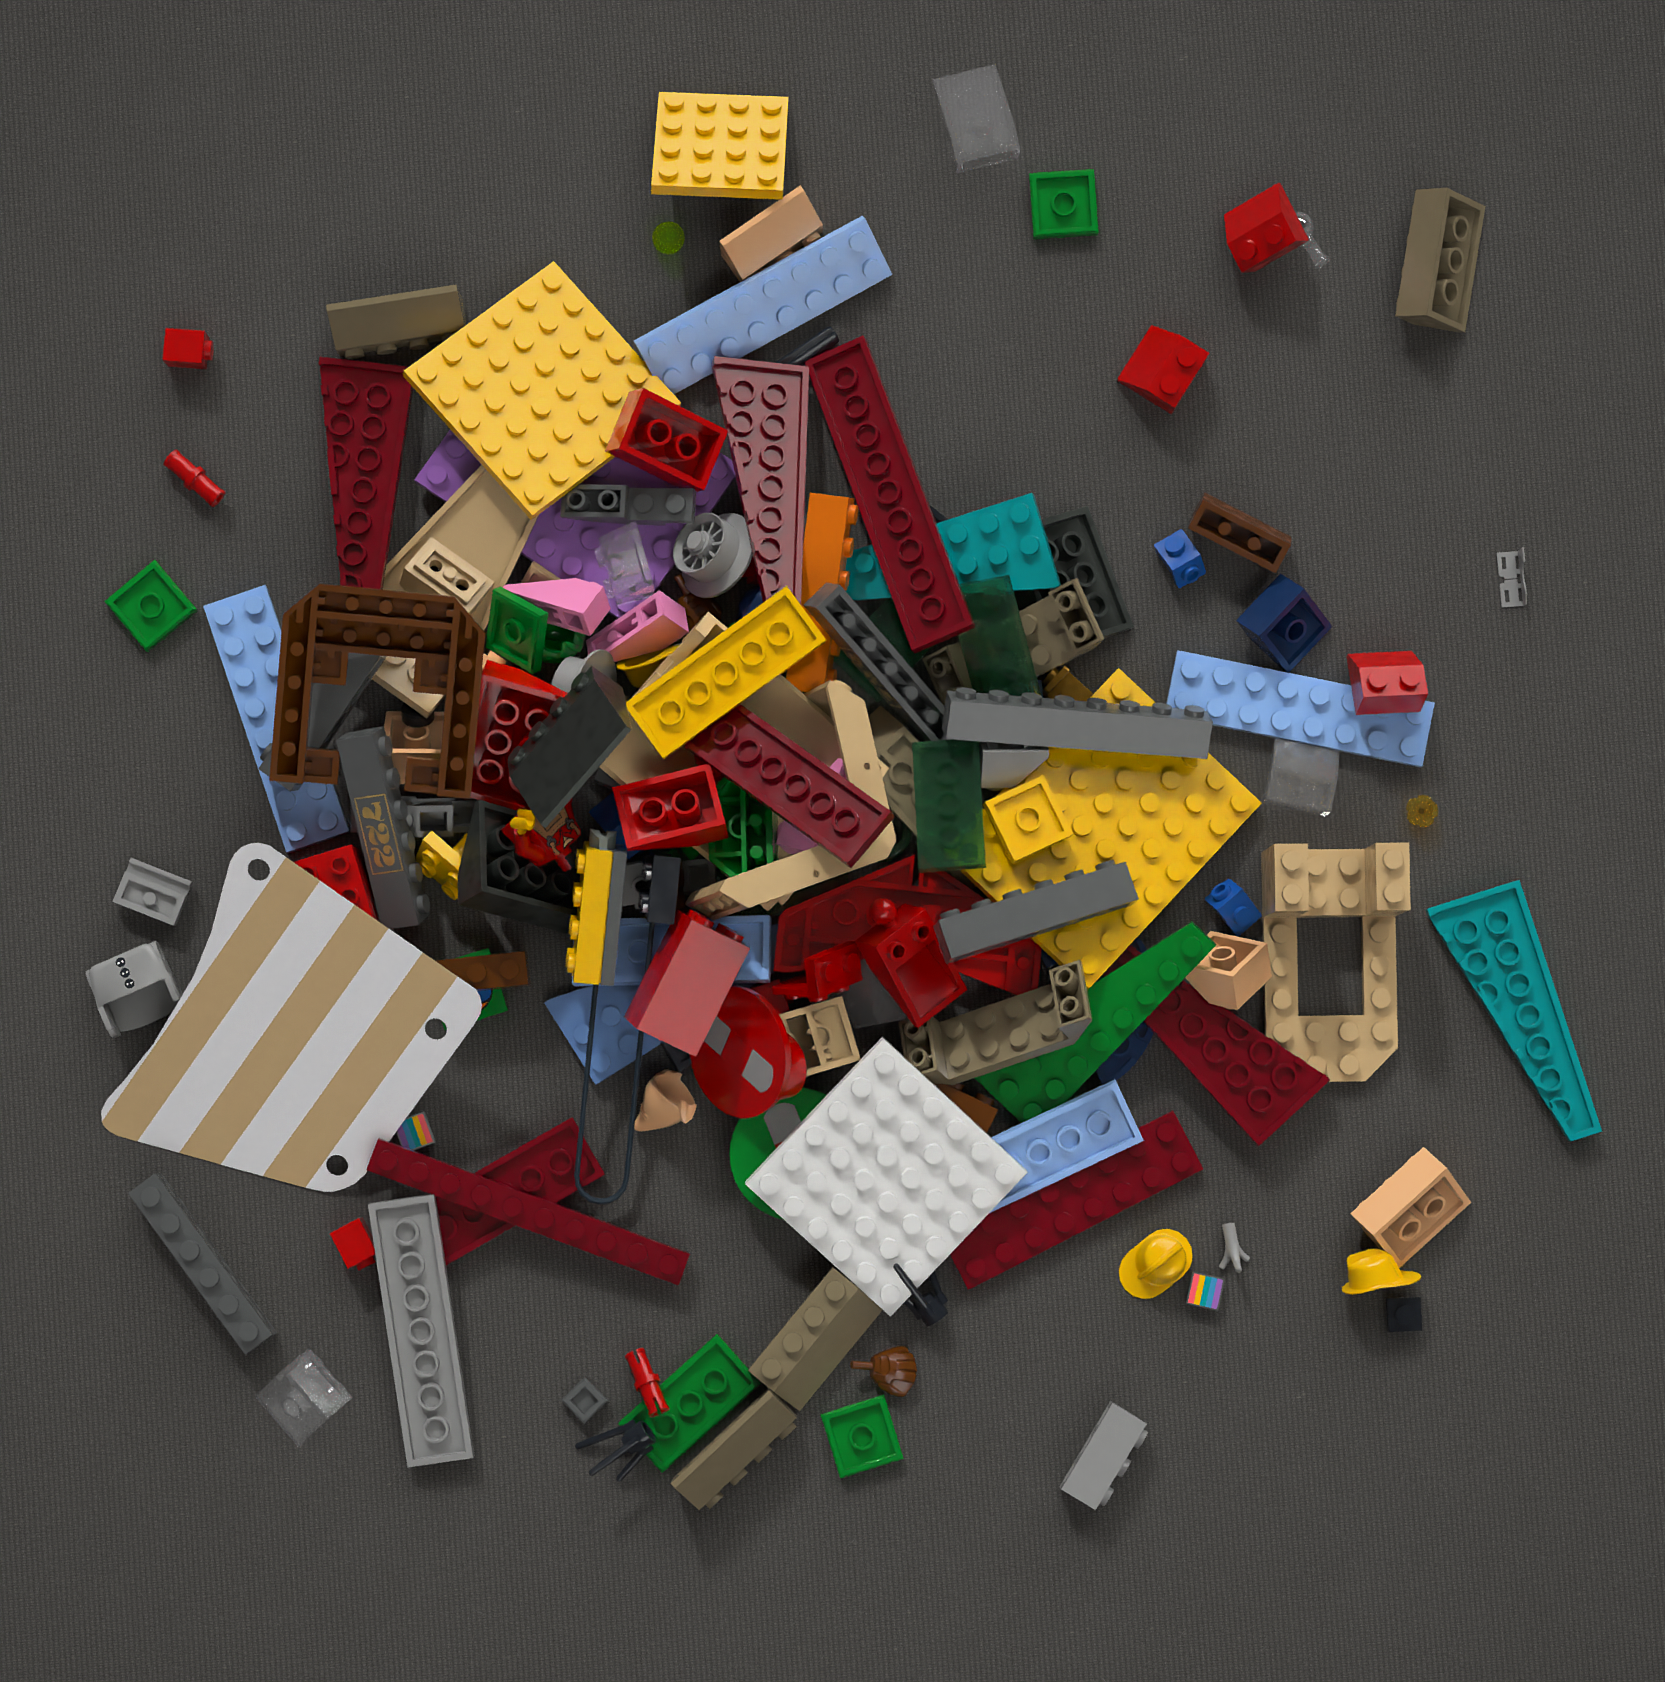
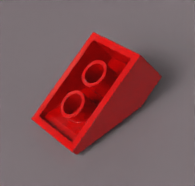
M709 763L612 787L628 851L692 847L729 838L713 772Z

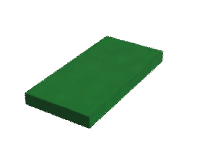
M717 1333L659 1385L670 1408L667 1412L661 1414L658 1404L654 1402L659 1416L650 1417L643 1400L618 1424L622 1426L632 1419L636 1423L640 1420L646 1422L656 1437V1442L652 1445L654 1449L646 1455L663 1473L755 1390L761 1382L748 1371L749 1368Z

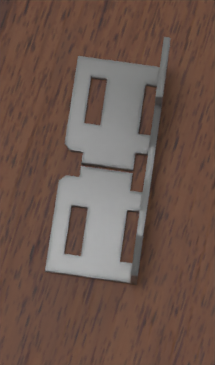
M1524 547L1518 551L1497 553L1499 576L1504 577V579H1511L1504 580V583L1500 584L1502 608L1525 606L1527 604V590L1524 580ZM1515 556L1519 557L1520 569H1516ZM1501 557H1505L1506 569H1502ZM1517 574L1521 576V583L1517 582ZM1518 588L1522 590L1523 601H1519ZM1504 590H1508L1509 602H1505Z

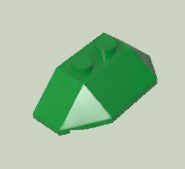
M723 777L716 788L729 838L708 843L709 861L730 878L779 860L778 845L776 844L778 815L730 780Z

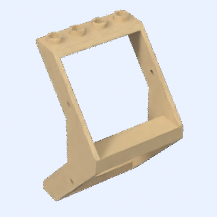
M829 680L804 693L805 696L833 719L847 780L889 809L865 700L853 694L851 687L839 680ZM864 764L868 765V770L864 768ZM891 821L852 868L817 845L808 850L694 891L688 897L685 905L714 921L886 859L896 842L893 823Z

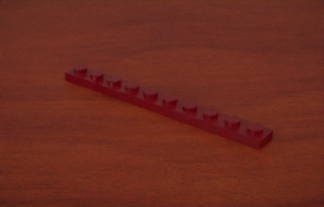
M378 1138L366 1169L375 1174L434 1194L440 1198L676 1285L680 1283L690 1256L689 1252Z

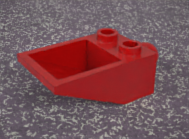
M887 898L876 899L871 904L870 916L878 924L855 942L871 971L912 1024L919 1028L967 991V988L954 963H945L933 928L934 924L925 908L904 903L896 909L895 904Z

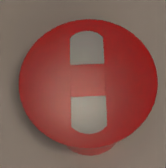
M731 986L697 1056L695 1057L691 1054L689 1056L691 1057V1066L695 1078L703 1093L714 1106L733 1117L752 1118L768 1111L779 1100L793 1097L799 1093L806 1080L807 1066L801 1047L786 1032L785 1026L774 1007L754 990Z

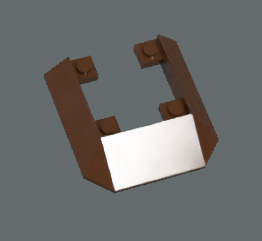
M321 583L283 613L269 781L301 784L303 782L338 784L339 751L308 747L313 683L346 686L349 653L415 659L413 692L446 695L440 759L407 756L404 791L437 794V796L470 799L485 642L484 630L455 596Z

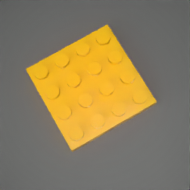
M659 92L651 194L783 200L788 97Z

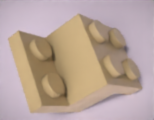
M842 996L779 1014L786 1032L797 1041L804 1053L807 1066L806 1077L861 1060Z

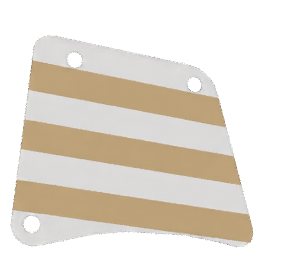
M262 843L245 845L234 854L230 861L212 931L192 980L154 1044L105 1102L101 1110L102 1123L109 1132L119 1137L304 1188L323 1192H334L355 1184L366 1174V1169L378 1138L390 1141L474 1026L481 1014L482 1003L480 995L474 987L270 845ZM261 859L268 864L270 873L266 879L261 881L255 880L249 875L248 865L252 860ZM433 1018L442 1020L447 1027L446 1035L438 1040L430 1038L425 1032L426 1023ZM333 1155L344 1157L348 1163L347 1172L340 1176L331 1174L326 1167L328 1158Z

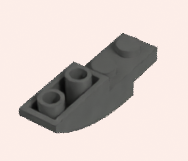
M579 484L561 498L560 517L591 522L666 526V523L694 524L696 490L693 488H629L627 485Z
M416 795L401 796V799L406 802L408 809L406 818L408 829L413 833L414 837H426L431 831L439 837H454V833L468 832L474 805L478 801L473 798L417 799ZM350 800V830L351 832L358 833Z

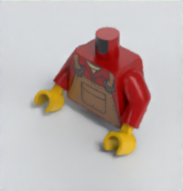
M572 798L546 828L539 823L527 804L523 809H518L517 815L501 829L515 844L516 854L531 861L534 865L540 867L555 860L563 872L575 866L576 855L569 846L581 835V829L574 817Z

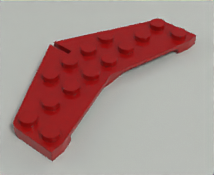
M914 854L784 910L778 921L773 972L793 973L805 971V958L846 941L855 942L878 924L870 916V906L876 899L887 898L895 904L896 909L904 903L925 908L934 925L938 920H941L940 914L953 909H959L960 913L972 910V904L985 899L922 855L918 886H913ZM1030 937L953 963L959 973L1014 995H1020L1038 988L1042 948ZM859 949L860 961L865 960Z

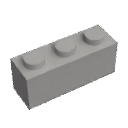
M1110 1401L1060 1484L1061 1490L1094 1510L1097 1509L1099 1504L1105 1506L1114 1491L1110 1487L1116 1475L1121 1478L1130 1465L1131 1460L1127 1457L1132 1448L1139 1449L1145 1440L1148 1432L1144 1428L1147 1423Z

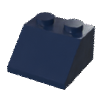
M1281 573L1236 620L1250 640L1287 673L1333 627L1306 590Z

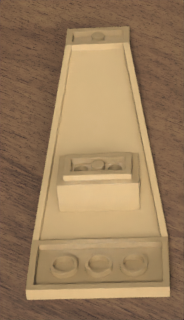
M481 465L386 565L383 589L455 596L485 631L489 623L492 591L507 584L538 516L530 520ZM436 566L440 569V571L435 572L431 570L430 567ZM457 585H462V586H464L467 590H464V591L459 590L456 586H457ZM387 656L372 680L425 718H428L446 695L413 692L415 659Z

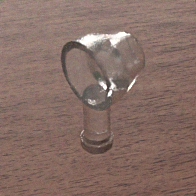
M1296 211L1298 219L1305 223V228L1303 229L1309 239L1308 242L1302 245L1315 263L1314 266L1318 269L1329 262L1330 259L1328 256H1325L1312 237L1315 226L1311 216L1305 212Z

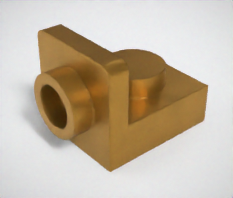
M1066 666L1060 671L1056 668L1053 669L1042 681L1046 685L1042 691L1043 695L1050 699H1054L1057 695H1065L1074 698L1075 701H1087L1093 693L1076 679Z

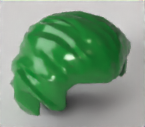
M547 623L542 662L556 664L561 663L567 657H574L578 652H581L586 635Z

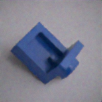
M1182 529L1154 544L1156 553L1171 572L1174 583L1178 588L1195 582L1206 573L1201 554Z
M1231 879L1216 885L1205 898L1207 904L1218 913L1231 932L1237 937L1262 917V914L1244 890Z

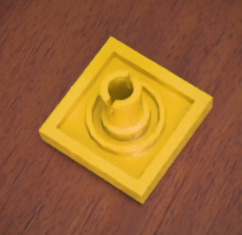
M431 831L422 840L416 855V862L421 865L423 875L428 878L433 877L442 885L441 888L444 893L451 899L456 900L458 899V871L468 833L451 848Z

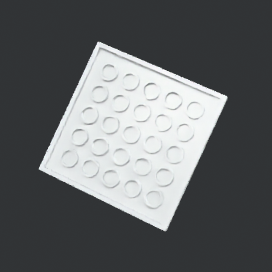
M881 1037L745 1181V1184L891 1317L912 1295L894 1270L893 1265L899 1264L916 1288H918L1028 1172L887 1040Z

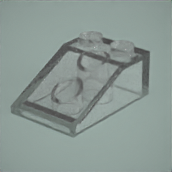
M995 64L932 80L956 173L1019 158L1020 145L1013 117Z

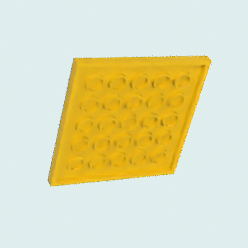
M554 261L403 372V377L530 520L534 519L615 457L605 452L629 391L645 388L681 406V402L658 376H652L641 357Z

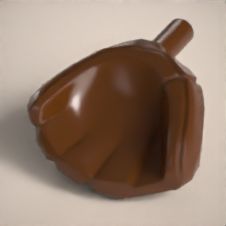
M681 574L674 577L683 593L677 603L685 608L689 632L707 612H710L719 621L721 620L723 610L719 603L713 598H700L692 594L686 588L685 580Z
M905 1346L892 1347L873 1355L870 1362L852 1360L850 1363L851 1369L869 1370L870 1377L877 1387L896 1397L906 1396L916 1379L917 1366L915 1358Z

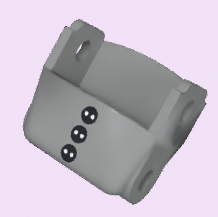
M157 941L142 944L96 964L86 971V977L94 994L98 1011L106 1030L112 1038L121 1036L120 1032L141 1028L171 1014L183 995L178 981L171 971Z

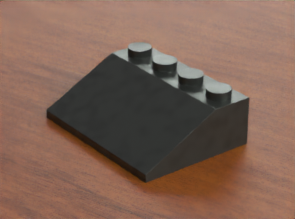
M1088 506L1041 519L1060 584L1063 585L1073 579H1078L1104 639L1132 629L1134 625ZM1054 589L1010 591L1019 612L1049 596L1048 592Z
M592 665L585 674L581 672L576 676L571 684V690L564 698L559 697L553 703L547 718L543 722H537L531 729L528 740L522 746L515 747L508 757L510 778L539 823L545 828L632 730L623 688Z
M482 800L476 801L458 871V905L554 931L569 933L570 915H577V907H573L572 902L573 883L580 882V874L577 873L575 866L563 872L555 860L539 867L517 855L515 844L501 830L517 815V810ZM581 829V835L569 846L575 855L577 849H583L584 841H587V833L584 829Z

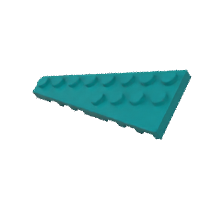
M1033 493L936 523L963 594L1056 589L1061 586ZM873 545L853 550L852 557H847L845 570L850 572L849 586L846 591L848 595L856 601L892 599Z
M1520 880L1425 909L1431 923L1567 1140L1574 1141L1602 1132Z

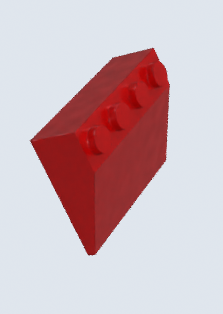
M490 660L486 661L481 676L471 798L517 811L527 805L510 778L508 757L515 747L522 746L528 740L533 726L539 721L543 722L550 714V708L559 697L564 698L567 692L519 668Z

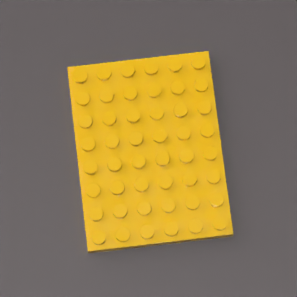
M1119 668L1090 697L1104 699L1107 703L1120 704V701L1130 700L1139 703L1140 706L1152 707V704L1155 703ZM1048 747L1049 758L1014 788L1044 775L1073 835L1012 864L984 808L942 854L994 903L1003 900L1002 895L1017 889H1021L1023 894L1033 891V886L1042 881L1052 879L1053 884L1065 881L1064 876L1074 871L1083 870L1084 874L1096 871V865L1106 861L1114 860L1115 865L1126 862L1139 898L1132 906L1031 937L1060 966L1080 960L1083 965L1086 988L1088 990L1262 804L1210 753H1208L1207 759ZM1003 788L998 795H1001L1014 788Z

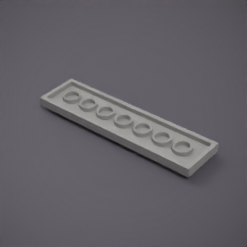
M434 1194L369 1203V1216L407 1468L474 1458L436 1196Z

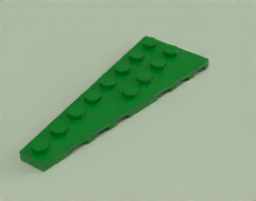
M1190 922L1158 944L1134 957L1113 972H1110L1087 990L1092 1021L1075 1044L975 1077V1079L1021 1123L1065 1103L1216 946V943L1197 925Z

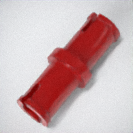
M177 449L167 456L163 465L184 481V487L188 490L193 489L211 507H215L220 503L226 492L205 475L206 471L201 466L196 467Z
M636 1349L640 1363L637 1362L633 1351L627 1353L625 1359L636 1381L634 1387L637 1392L641 1393L649 1416H659L654 1402L658 1404L661 1414H664L670 1408L658 1384L661 1381L659 1375L654 1374L645 1349Z

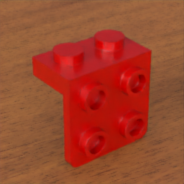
M846 941L805 958L806 972L772 986L773 994L784 995V999L788 1000L808 997L810 1002H820L829 998L828 995L831 993L850 990V985L863 980L859 949L856 942Z

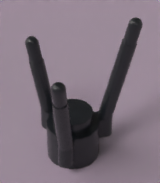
M897 1263L893 1265L900 1279L916 1299L913 1303L908 1298L904 1304L912 1311L917 1320L922 1319L928 1327L938 1322L948 1313L944 1306L948 1299L941 1290L935 1270L929 1276L935 1295L933 1296L931 1291L921 1295L900 1265Z
M632 1419L620 1427L576 1443L575 1448L581 1449L617 1435L625 1434L621 1438L623 1446L589 1470V1475L594 1476L626 1452L630 1454L637 1452L616 1477L618 1482L622 1481L639 1461L654 1449L652 1445L656 1442V1437L646 1422L640 1420L636 1423Z

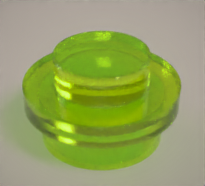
M663 222L654 229L652 240L659 252L670 255L677 253L683 247L685 235L683 229L678 224Z

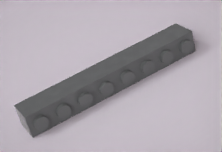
M961 687L957 688L956 691L947 690L942 729L946 739L1207 759L1213 721L1208 712L1204 711V708L1193 705L1185 706V709H1177L1165 703H1154L1151 707L1140 706L1139 703L1130 700L1120 701V704L1107 703L1106 700L1100 698L1075 701L1074 698L1065 695H1057L1054 699L1042 698L1041 695L1036 693H1023L1022 696H1011L1009 693L1001 690H991L989 694L976 693L974 689Z

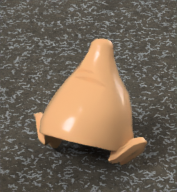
M665 1069L657 1073L648 1082L644 1090L640 1113L635 1120L634 1129L636 1131L667 1128L681 1121L686 1124L693 1118L697 1104H695L694 1098L685 1084L680 1080L681 1073Z

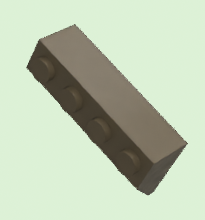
M1449 188L1419 189L1415 191L1404 265L1401 272L1399 296L1396 302V317L1418 326L1465 332L1485 212L1484 205Z
M457 285L326 305L335 349L339 356H345V359L348 360L362 358L365 356L364 353L377 351V354L381 355L396 352L398 347L409 346L413 350L427 348L430 342H444L466 326L463 299Z
M832 1266L753 1362L748 1371L774 1393L800 1411L883 1309L850 1279Z
M768 1388L672 1479L671 1485L698 1510L704 1505L710 1509L724 1496L720 1490L729 1482L733 1486L736 1485L748 1473L744 1467L753 1459L759 1463L772 1450L769 1444L777 1436L783 1440L797 1427L793 1423L797 1415L776 1393Z

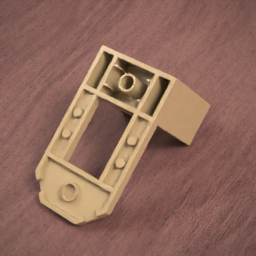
M1374 843L1365 849H1308V844H1273L1261 852L1263 942L1268 945L1272 977L1263 985L1264 1035L1279 1043L1280 1046L1295 1056L1306 1061L1307 1064L1322 1074H1325L1330 1079L1329 1082L1366 1081L1398 1048L1395 916L1411 910L1409 843ZM1361 917L1363 1015L1298 1016L1297 918Z

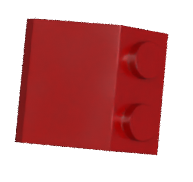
M1281 183L1273 185L1224 214L1227 245L1241 273L1256 272L1309 241Z
M1151 325L1116 381L1172 415L1205 363L1209 352L1179 334Z
M1412 651L1347 654L1346 658L1356 715L1421 711L1428 696L1424 665Z

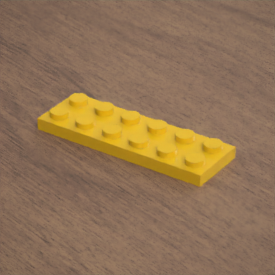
M786 586L627 701V710L661 757L665 759L826 642V639Z

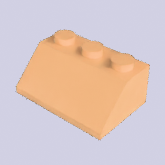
M801 185L785 195L783 200H778L719 241L721 256L739 282L786 258L802 246L806 247L821 238L820 234L823 233V224Z
M1423 1147L1350 1214L1379 1249L1385 1250L1392 1255L1397 1266L1400 1268L1462 1212L1471 1201L1447 1167Z

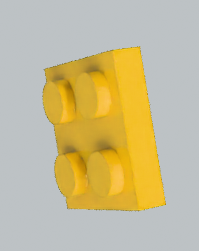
M1044 775L985 801L983 804L1012 864L1073 835Z

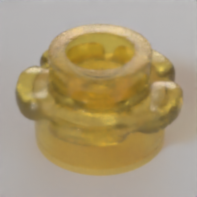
M1419 795L1418 798H1412L1406 805V810L1408 811L1407 819L1413 825L1419 824L1421 827L1430 826L1434 822V817L1438 816L1437 804L1427 795ZM1420 808L1425 810L1424 814L1419 813Z

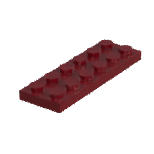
M571 1117L478 1170L475 1174L556 1203L577 1191L574 1172L579 1127L575 1119ZM584 1135L579 1175L582 1187L605 1175ZM436 1196L446 1265L516 1226Z

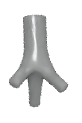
M1235 1223L1223 1224L1225 1253L1219 1267L1225 1269L1229 1261L1232 1260L1235 1271L1240 1273L1242 1271L1240 1258L1247 1262L1250 1257L1239 1245Z

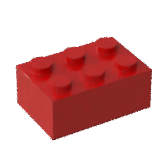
M645 388L629 391L605 452L678 488H693L696 492L704 491L728 430Z

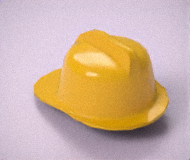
M679 645L669 646L663 650L618 661L616 664L617 669L624 671L634 687L641 688L666 657L672 654Z
M1171 1229L1157 1230L1148 1235L1132 1248L1121 1261L1119 1277L1124 1289L1132 1296L1146 1299L1154 1298L1184 1276L1192 1262V1248L1187 1238L1178 1231Z
M1377 1248L1367 1249L1347 1257L1349 1282L1342 1287V1292L1353 1295L1379 1288L1409 1285L1418 1282L1421 1279V1275L1413 1271L1400 1270L1392 1255L1385 1250Z

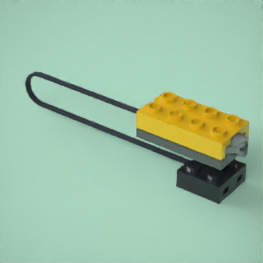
M590 829L589 841H584L583 849H577L575 869L580 874V882L573 883L572 902L573 907H577V915H570L569 935L570 940H574L573 948H567L565 965L567 973L572 974L574 983L593 984L574 1177L577 1190L587 1201L596 1204H608L620 1198L625 1192L629 1181L644 1032L639 1030L623 1183L616 1194L608 1198H595L583 1190L579 1175L598 985L600 983V985L614 986L627 852L623 844H616L617 831L600 833V830ZM650 849L649 855H643L642 875L643 879L647 881L646 888H640L638 908H640V913H644L647 922H650L645 973L651 963L655 923L674 924L681 857L676 849Z

